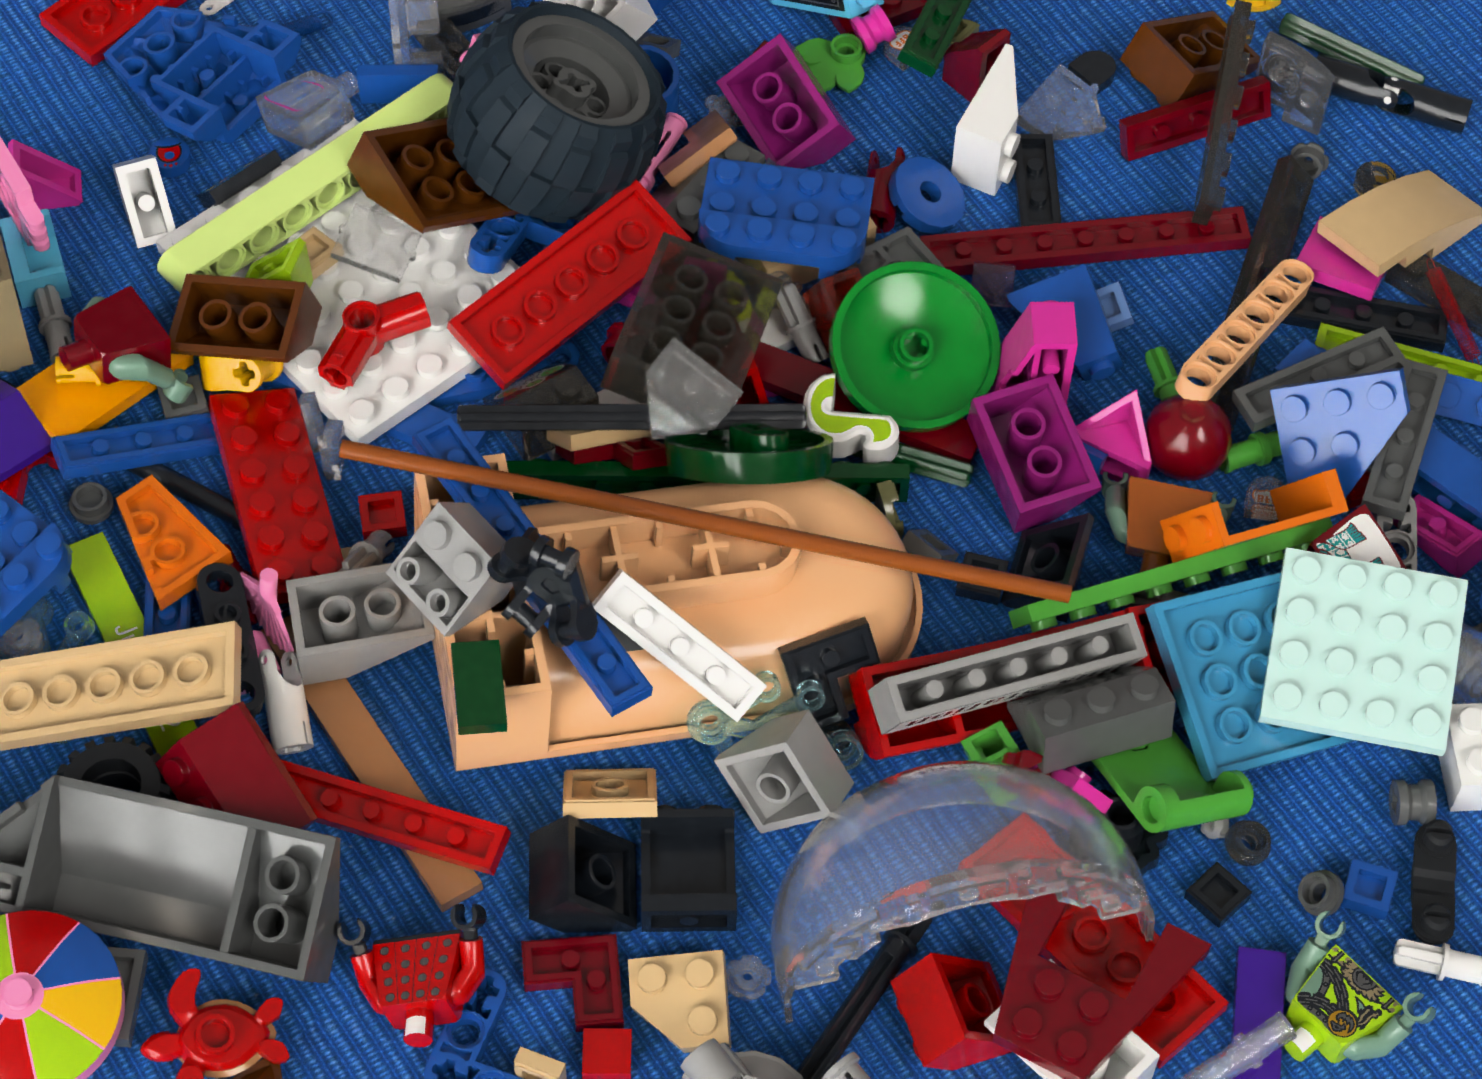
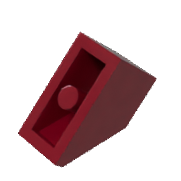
M1005 28L976 32L960 43H953L944 54L942 80L971 102L1006 43H1010L1011 33Z

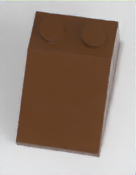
M1214 11L1143 22L1120 58L1130 69L1132 77L1143 83L1155 95L1157 102L1161 106L1231 85L1259 69L1264 63V60Z

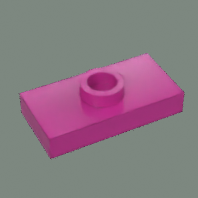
M1035 765V766H1033V767L1030 768L1029 771H1030L1031 773H1033V774H1035V775H1038V776H1042V775H1040V774L1035 773V772L1032 771L1033 769L1038 768V765ZM1075 766L1051 772L1050 780L1046 784L1047 787L1060 796L1099 815H1105L1113 803V800L1089 784L1092 780L1090 776Z

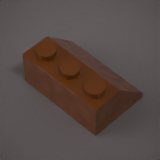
M186 274L169 332L171 354L288 363L313 344L322 306L306 282Z

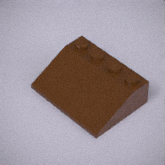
M448 118L365 131L347 163L348 168L368 198L420 233L521 214L489 196L474 183L473 178L461 167L453 153L455 145L447 136Z

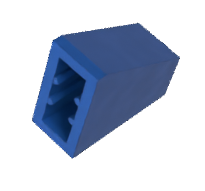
M1086 264L1006 294L1018 318L1030 302H1043L1047 300L1074 302L1078 346L1073 371L1084 381L1105 379L1113 375L1116 369L1124 366L1096 286Z

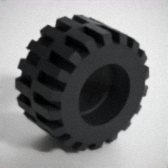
M114 736L104 737V743L98 745L92 740L84 744L86 750L82 753L74 750L68 756L70 764H61L57 770V775L177 801L175 794L155 764L161 758V755L159 753L153 754L152 747L145 742H142L137 747L134 738L124 736L122 742H116Z

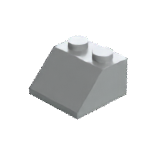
M809 709L771 719L720 753L714 760L760 834L833 817L854 784V781Z

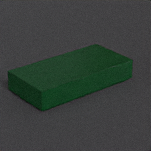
M499 640L451 643L458 735L507 732Z

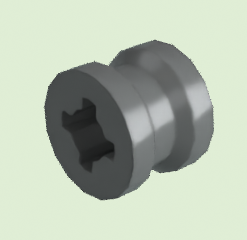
M1404 779L1392 780L1389 790V810L1394 826L1406 825L1409 821H1418L1421 825H1425L1436 819L1437 796L1435 785L1431 779H1421L1416 784H1408Z

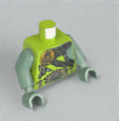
M1324 911L1315 920L1316 936L1307 939L1290 967L1285 996L1290 1006L1285 1017L1288 1023L1295 1029L1283 1039L1284 1048L1294 1059L1301 1062L1316 1049L1329 1062L1334 1064L1339 1063L1345 1058L1359 1061L1385 1057L1413 1032V1024H1427L1435 1018L1436 1009L1430 1007L1423 1015L1415 1016L1413 1007L1417 1001L1424 997V994L1413 992L1406 996L1401 1005L1339 946L1335 944L1329 949L1327 944L1330 940H1336L1344 935L1346 922L1342 921L1334 934H1327L1323 929V922L1330 914V911Z

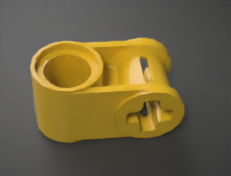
M199 356L202 387L206 391L253 392L263 382H270L278 378L283 371V362Z

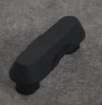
M1434 819L1421 826L1416 832L1414 839V857L1411 872L1412 928L1416 936L1423 943L1429 945H1441L1448 942L1453 936L1455 929L1457 843L1453 834V828L1448 822L1441 819Z

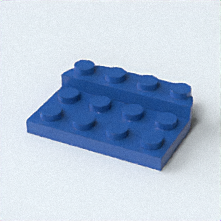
M710 157L701 209H699L698 241L703 243L709 251L719 256L720 261L728 262V267L734 268L736 257L817 267L819 268L818 279L835 278V271L843 270L855 262L860 264L864 257L875 178Z
M1 489L0 637L51 588L60 594L67 589L71 582L68 573L71 568L73 553L56 524L52 522L48 525Z

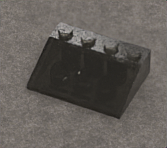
M664 232L611 354L600 387L639 403L733 410L784 280Z

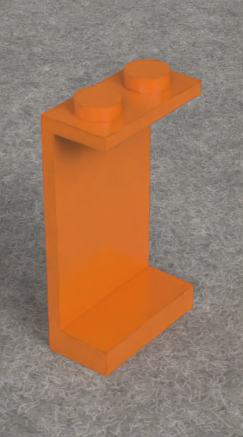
M1336 468L1269 490L1279 520L1276 523L1229 536L1218 501L1161 520L1163 540L1166 548L1169 550L1172 563L1349 511Z

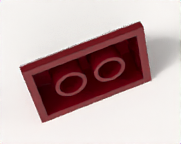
M243 701L236 703L179 739L155 763L179 802L304 830L318 819Z

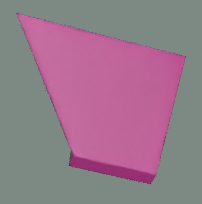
M14 139L8 143V150L31 186L34 201L40 210L73 207L83 202L80 169Z
M1137 389L1076 425L1082 442L1108 454L1100 474L1103 475V472H1108V478L1117 482L1122 480L1123 472L1128 473L1129 478L1130 476L1144 479L1149 478L1152 461Z

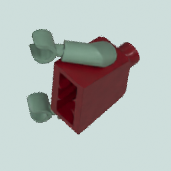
M132 286L126 287L107 298L100 296L92 297L83 310L74 317L75 342L59 347L61 362L68 372L89 365L102 383L110 384L123 380L147 381L163 388L164 395L169 400L178 404L184 403L194 389L191 384L186 383L188 375L183 369H176L174 372L171 369V338Z

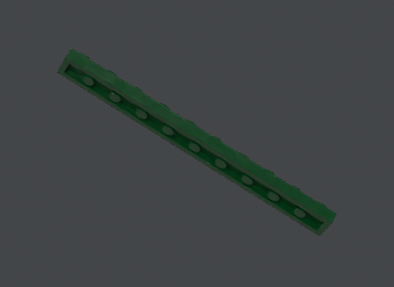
M540 458L529 461H506L509 473L614 494L707 483L672 475L667 471V465L631 470L619 461H593L576 465L570 463V461H547ZM838 461L832 463L831 472L822 478L840 483L856 491L870 502H875L876 484L891 480L899 497V501L895 502H907L910 469L909 464H896L890 461L879 463ZM513 492L514 499L549 500Z

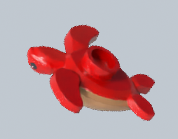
M190 968L183 971L175 980L167 997L169 1013L179 1026L177 1032L162 1031L151 1035L140 1047L141 1054L146 1059L154 1062H169L178 1058L182 1065L176 1075V1079H204V1077L216 1079L235 1076L252 1067L262 1057L273 1064L280 1065L289 1060V1052L283 1042L275 1040L277 1032L272 1023L280 1018L283 1000L277 997L269 998L257 1011L246 1004L229 999L211 1000L197 1007L195 995L201 979V972L197 968Z

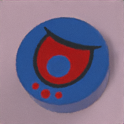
M162 138L156 141L149 149V155L152 154L156 157L162 177L172 178L180 176L191 165L189 146L179 138Z

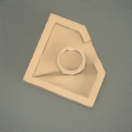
M723 949L628 959L630 1006L634 1012L666 1036L683 1053L693 1052L701 1044L713 1038L719 1044L726 1043L732 1048L726 960Z

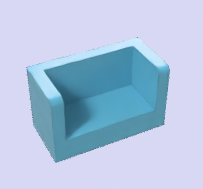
M48 209L40 210L44 216L50 240L49 249L43 252L36 251L33 246L28 247L11 217L0 219V227L22 309L36 306L34 293L37 288H44L46 285L55 286L61 299L72 297Z

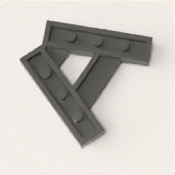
M1383 326L1233 390L1231 400L1251 431L1255 432L1276 423L1270 389L1273 387L1403 367L1411 411L1367 469L1370 472V476L1361 506L1366 504L1372 513L1403 521L1448 370L1406 359Z

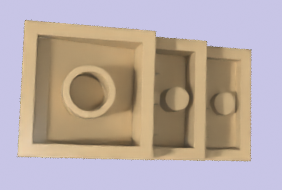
M1430 170L1397 178L1350 200L1318 221L1317 233L1372 274L1379 277L1397 263L1406 268L1424 254L1431 259L1482 224V207Z

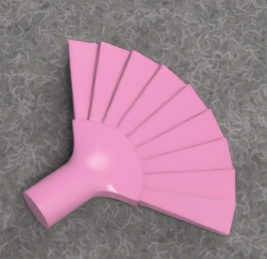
M272 568L263 569L260 572L259 581L241 572L240 575L243 580L246 600H249L252 613L256 614L259 626L263 627L266 636H270L273 644H277L280 650L283 649L285 652L294 651L281 615L282 611L277 602V571Z

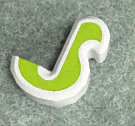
M836 373L824 374L810 384L803 401L807 412L804 429L821 432L833 438L832 458H845L859 450H863V463L891 462L896 457L899 450V427L891 416L834 411Z

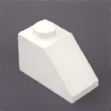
M151 154L112 164L122 203L137 248L156 244V241L176 229L156 157Z

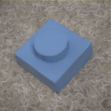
M1119 281L1097 290L1112 332L1134 324Z

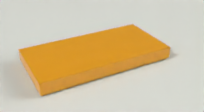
M171 354V369L173 372L176 369L186 370L194 364V355ZM53 363L16 389L19 390L51 438L97 430L155 391L157 386L147 381L131 380L110 384L101 382V386H96V382L56 384L55 363Z

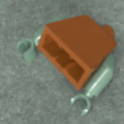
M1103 472L1101 492L1105 500L1106 517L1115 539L1125 544V554L1142 558L1139 573L1172 563L1169 550L1166 548L1163 540L1161 520L1217 501V491L1207 492L1134 476L1129 478L1126 472H1123L1122 480L1119 482L1109 480L1108 472ZM1233 497L1230 504L1218 502L1225 525L1236 505L1237 500Z

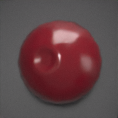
M1179 394L1164 398L1152 409L1144 425L1152 466L1165 476L1178 481H1196L1211 476L1222 466L1232 447L1230 420L1224 410L1211 399L1208 401L1184 399Z

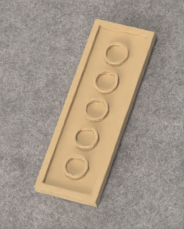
M236 621L0 660V751L219 715L236 703L241 702L242 628Z

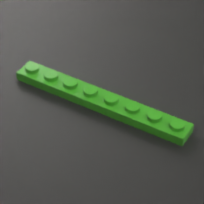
M1331 518L1323 519L1072 592L1069 603L1046 599L1009 611L1008 614L1013 629L1030 625L1032 633L1057 626L1056 617L1069 613L1070 620L1075 621L1097 614L1095 605L1107 602L1109 610L1135 603L1133 594L1145 591L1147 599L1173 592L1171 583L1183 580L1185 588L1210 581L1209 572L1220 569L1222 577L1248 570L1246 561L1257 558L1259 566L1283 560V551L1286 550V547L1307 551L1309 544L1333 525Z

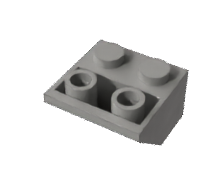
M437 502L386 571V574L444 637L451 636L501 602L513 587L512 582H497L490 576L487 570L489 560L500 552L506 540L470 503Z

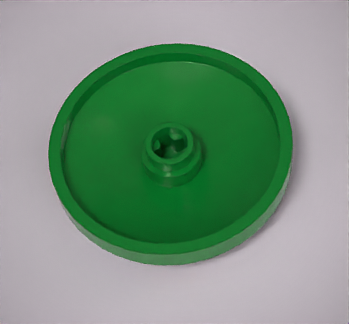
M919 261L897 262L870 272L860 279L843 298L836 310L830 328V361L833 372L836 373V380L843 393L862 413L891 416L897 423L899 431L930 432L948 427L963 419L969 413L971 400L988 394L996 378L1000 363L999 331L992 311L984 298L963 277L949 269L932 263Z

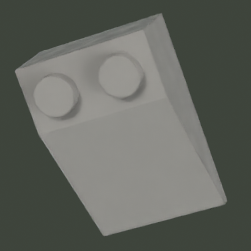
M392 563L286 580L296 653L303 685L349 678L435 639L434 627L431 621L386 574Z

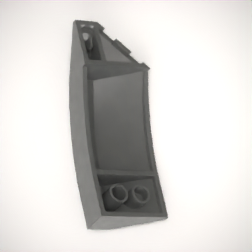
M60 775L52 776L40 785L41 789L24 802L17 801L0 814V912L12 913L36 910L58 913L79 921L95 933L209 958L303 982L328 983L338 942L337 927L339 925L340 896L339 837Z

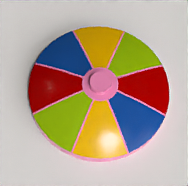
M36 910L17 911L0 915V1079H87L109 1055L119 1036L124 1019V984L113 955L106 944L90 928L68 916Z

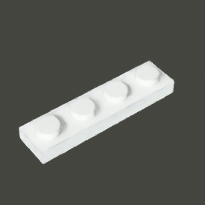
M621 568L591 603L596 612L736 722L741 719L767 687L761 679Z

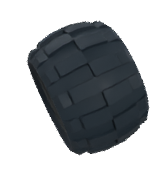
M535 1L531 2L528 7L516 6L495 20L477 37L473 46L467 51L456 71L447 106V136L455 145L453 153L459 164L473 178L474 183L489 196L508 208L525 216H532L546 222L566 223L569 219L582 221L617 193L629 187L636 179L639 181L657 153L663 133L667 102L662 94L666 88L660 73L654 67L649 55L631 36L608 19L587 9L567 3Z

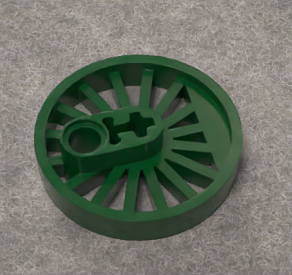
M735 423L729 426V430H682L665 437L667 471L672 475L685 479L725 484H779L807 481L826 476L831 472L834 440L831 436L806 429L782 430L762 423Z

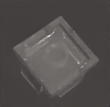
M388 0L394 64H438L439 72L444 74L441 47L411 48L409 45V37L412 35L440 32L437 0Z

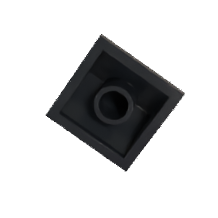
M1087 513L1023 530L1009 573L1072 585V592L1076 591L1088 551L1094 517ZM1003 591L1000 602L1006 607L1017 609L1046 599ZM1069 613L1057 616V621L1067 623Z

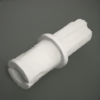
M1406 939L1397 940L1393 951L1394 965L1436 975V980L1443 981L1444 977L1482 986V956L1451 950L1450 944L1443 943L1442 947Z

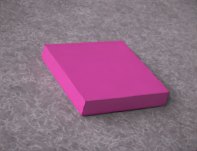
M1317 221L1297 260L1304 262L1314 272V282L1371 301L1385 273L1379 277L1375 276L1317 233Z

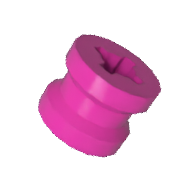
M878 4L871 7L869 14L864 17L856 16L850 20L855 35L861 40L868 54L875 51L879 43L883 41L891 42L897 38L888 17Z

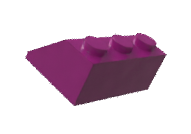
M778 34L716 81L761 153L765 155L769 165L804 169L823 164L856 140L799 51L782 34Z
M1053 373L971 400L967 422L1014 533L1054 521L1101 490L1100 481Z

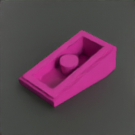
M1420 494L1413 498L1417 507V546L1446 571L1460 578L1482 560V531ZM1393 519V525L1397 527L1399 520Z

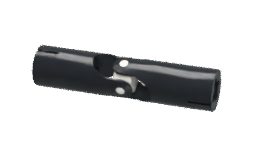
M1318 54L1317 60L1334 76L1330 95L1360 104L1376 105L1382 110L1462 134L1473 99L1401 78L1386 77L1370 68ZM1308 83L1310 89L1319 91L1312 83ZM1402 90L1413 97V103L1397 104L1398 96Z

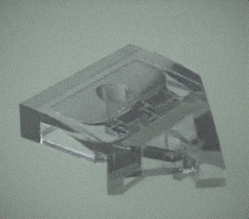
M1060 63L1020 107L1017 124L1031 134H1052L1053 141L1104 132L1107 127L1105 117H1101L1097 100L1098 84L1089 86Z
M675 337L672 338L645 373L646 381L644 387L647 395L651 440L665 439L666 436L695 433L705 435L709 430H715L744 393V391Z

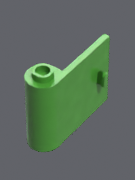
M1173 729L1172 737L1091 760L1144 829L1150 833H1159L1244 816L1250 811L1253 804L1254 790L1245 774L1238 770L1225 771L1218 776L1216 781L1206 782L1200 773L1195 756Z

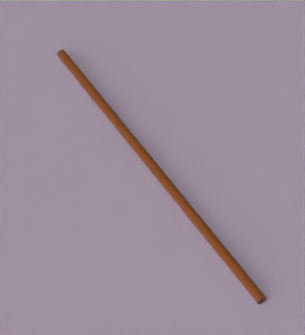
M342 439L339 451V458L1063 603H1069L1072 594V585L344 439Z

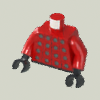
M456 904L453 906L450 912V919L453 926L457 928L456 930L373 941V949H368L366 945L371 935V927L363 918H357L360 934L355 940L349 937L348 928L344 922H340L337 927L339 940L353 948L354 954L350 956L361 992L377 1014L385 1015L393 1028L404 1029L403 1040L411 1047L418 1048L431 1045L433 1042L434 1025L457 1022L461 1018L464 1004L470 1001L485 978L483 937L478 936V929L486 922L487 914L486 910L479 904L472 905L473 916L469 924L465 920L464 905Z

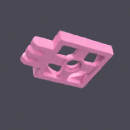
M0 137V200L28 247L33 246L39 252L46 251L50 247V240L44 216L34 201L31 186Z

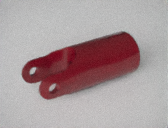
M902 147L897 148L895 160L889 166L879 168L878 153L873 150L870 154L866 177L875 178L870 217L877 226L876 233H882V231L883 233L889 232L895 224L898 205L894 207L890 200L888 183L891 173L905 161Z

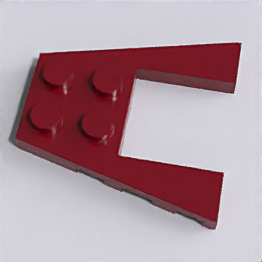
M1037 857L992 1042L1063 1079H1089L1122 1045L1123 1040L1152 1014L1153 1009L1186 979L1187 974L1197 963L1207 957L1212 944L1167 923L1125 1000L1040 956L1076 893L1080 878Z

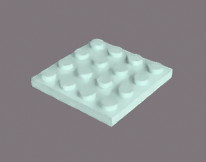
M1286 547L1258 722L1443 756L1447 746L1468 580Z

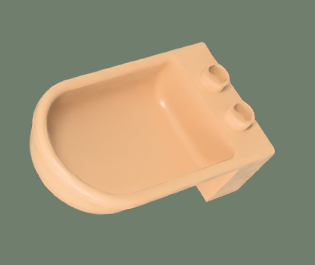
M505 453L482 456L491 469L508 472ZM414 473V534L437 502H455L437 477ZM822 477L807 481L779 484L707 482L619 494L907 552L891 522L874 504L856 491ZM551 502L520 506V508L533 526L538 529L540 535L553 538L555 549L563 552L567 547H573L579 550V563L591 603L621 568L767 685L741 719L736 722L645 649L627 651V653L652 685V696L611 717L562 648L555 646L551 642L548 629L544 624L532 638H528L523 633L525 627L513 617L507 620L501 615L502 611L516 595L514 587L511 588L501 602L451 636L444 637L433 625L435 639L432 640L455 771H463L759 728L773 718L798 712L778 647L865 617L869 623L881 662L879 664L910 659L921 628L923 599L918 574L914 572L564 502ZM525 600L524 602H525L529 607H531V606L529 605V603L527 602V600ZM499 640L507 732L458 735L451 643ZM851 674L837 678L847 711L856 708L848 676Z

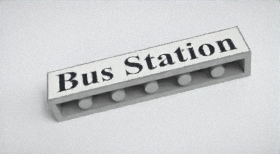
M1132 612L887 677L869 689L868 694L881 735L1126 668L1147 657L1148 654L1134 613Z

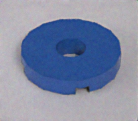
M917 156L907 158L891 173L888 183L889 197L893 206L898 205L899 209L903 212L901 217L908 225L920 232L935 235L950 229L962 218L965 209L964 192L957 178L944 165L934 159ZM920 189L930 195L932 202L923 197Z

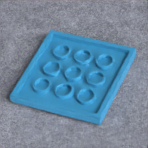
M1281 572L1155 603L1145 609L1196 762L1206 782L1216 780L1225 771L1238 770L1243 773L1357 741L1258 722Z

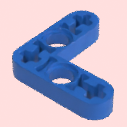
M516 214L515 219V215L486 220L471 239L467 263L472 269L481 273H498L505 267L525 238L549 246L580 221L569 219L566 223L546 222L542 219L523 214Z
M485 969V978L477 990L484 991L487 985L492 986L494 996H487L481 1007L482 1016L475 1012L478 1006L476 991L470 1001L464 1004L461 1018L455 1023L444 1025L424 1070L425 1079H438L437 1073L444 1075L448 1068L454 1069L455 1079H469L471 1075L474 1076L473 1079H523L480 1063L508 999L506 982L500 973L495 970ZM462 1025H473L479 1030L480 1036L476 1042L465 1046L454 1041L452 1038L453 1033Z

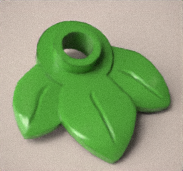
M844 33L837 35L832 41L814 38L795 47L825 92L837 85L842 91L851 93L862 84L865 77L862 64L866 58V50L857 36Z

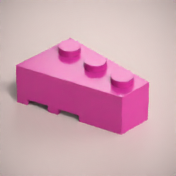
M1047 300L1029 303L1000 344V363L996 378L988 393L1053 373L1067 405L1078 346L1074 302Z

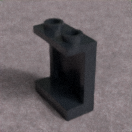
M670 805L657 806L658 817H641L642 932L736 931L737 893L735 884L734 809L723 808L718 805H704L698 809H677Z

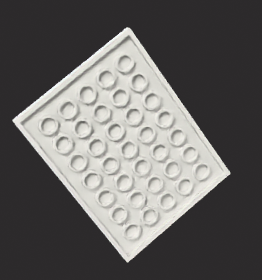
M354 117L289 157L281 163L282 165L220 205H213L156 241L158 252L162 255L167 249L360 122ZM361 189L253 262L296 240L313 226L342 247L344 257L317 277L310 287L322 306L313 344L288 363L283 362V372L351 441L369 444L465 379L466 374H472L481 368L478 362L447 329L448 321L520 267L510 259L498 273L485 274L478 272L467 263L471 239L478 231L473 224L420 233L368 198ZM253 262L230 277L245 278ZM416 291L421 293L430 316L431 327L386 341L384 348L369 358L355 384L346 387L345 390L331 386L326 379L319 375L318 366L343 326L342 314L349 304L363 300L377 305Z

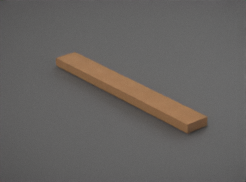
M291 615L283 618L296 653ZM266 636L281 666V658L285 651L283 649L280 650L277 644H273L270 636ZM346 678L304 685L307 707L356 782L429 803ZM400 848L442 912L483 890L482 881L474 870Z

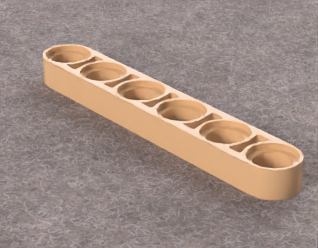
M1296 259L1281 261L1183 364L1175 382V389L1178 394L1184 399L1210 400L1306 296L1314 279L1312 269L1304 262ZM1284 275L1294 277L1301 283L1293 282ZM1266 295L1274 296L1281 300L1283 303L1275 302L1269 299ZM1247 315L1255 316L1264 323L1255 322L1247 317ZM1227 335L1240 338L1242 341L1245 342V344L1237 343L1231 340ZM1208 356L1217 357L1225 362L1226 365L1217 364L1211 361ZM1187 377L1197 378L1204 382L1206 386L1196 385Z

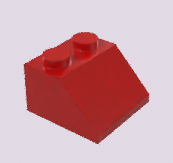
M931 952L890 981L897 998V1008L905 1018L913 1039L914 1052L921 1060L923 1067L957 1070L1012 1053L992 1042L994 1034L984 1026V1021L1001 1006L1003 998L989 962Z

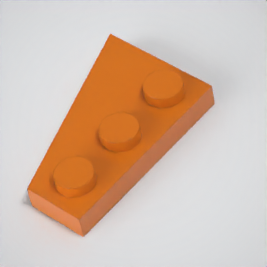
M152 474L116 497L119 511L160 611L195 589L197 576L205 566L214 563L227 565L233 563L231 551Z

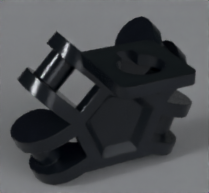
M529 527L522 536L512 537L506 541L501 547L500 552L489 560L487 570L490 576L500 583L512 582L516 594L502 611L501 615L507 620L513 617L525 627L523 633L528 638H532L549 617V638L559 648L570 646L574 640L585 642L594 638L598 627L597 614L589 600L579 563V550L573 547H567L563 552L554 548L553 538L546 535L539 536L537 528ZM532 592L546 602L545 606L538 613L524 602Z

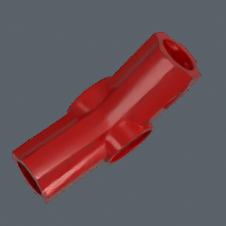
M416 291L377 305L363 300L349 304L342 314L343 326L318 366L319 375L326 379L331 386L345 390L346 387L355 384L369 358L379 353L384 348L386 341L431 327L430 316L421 293Z

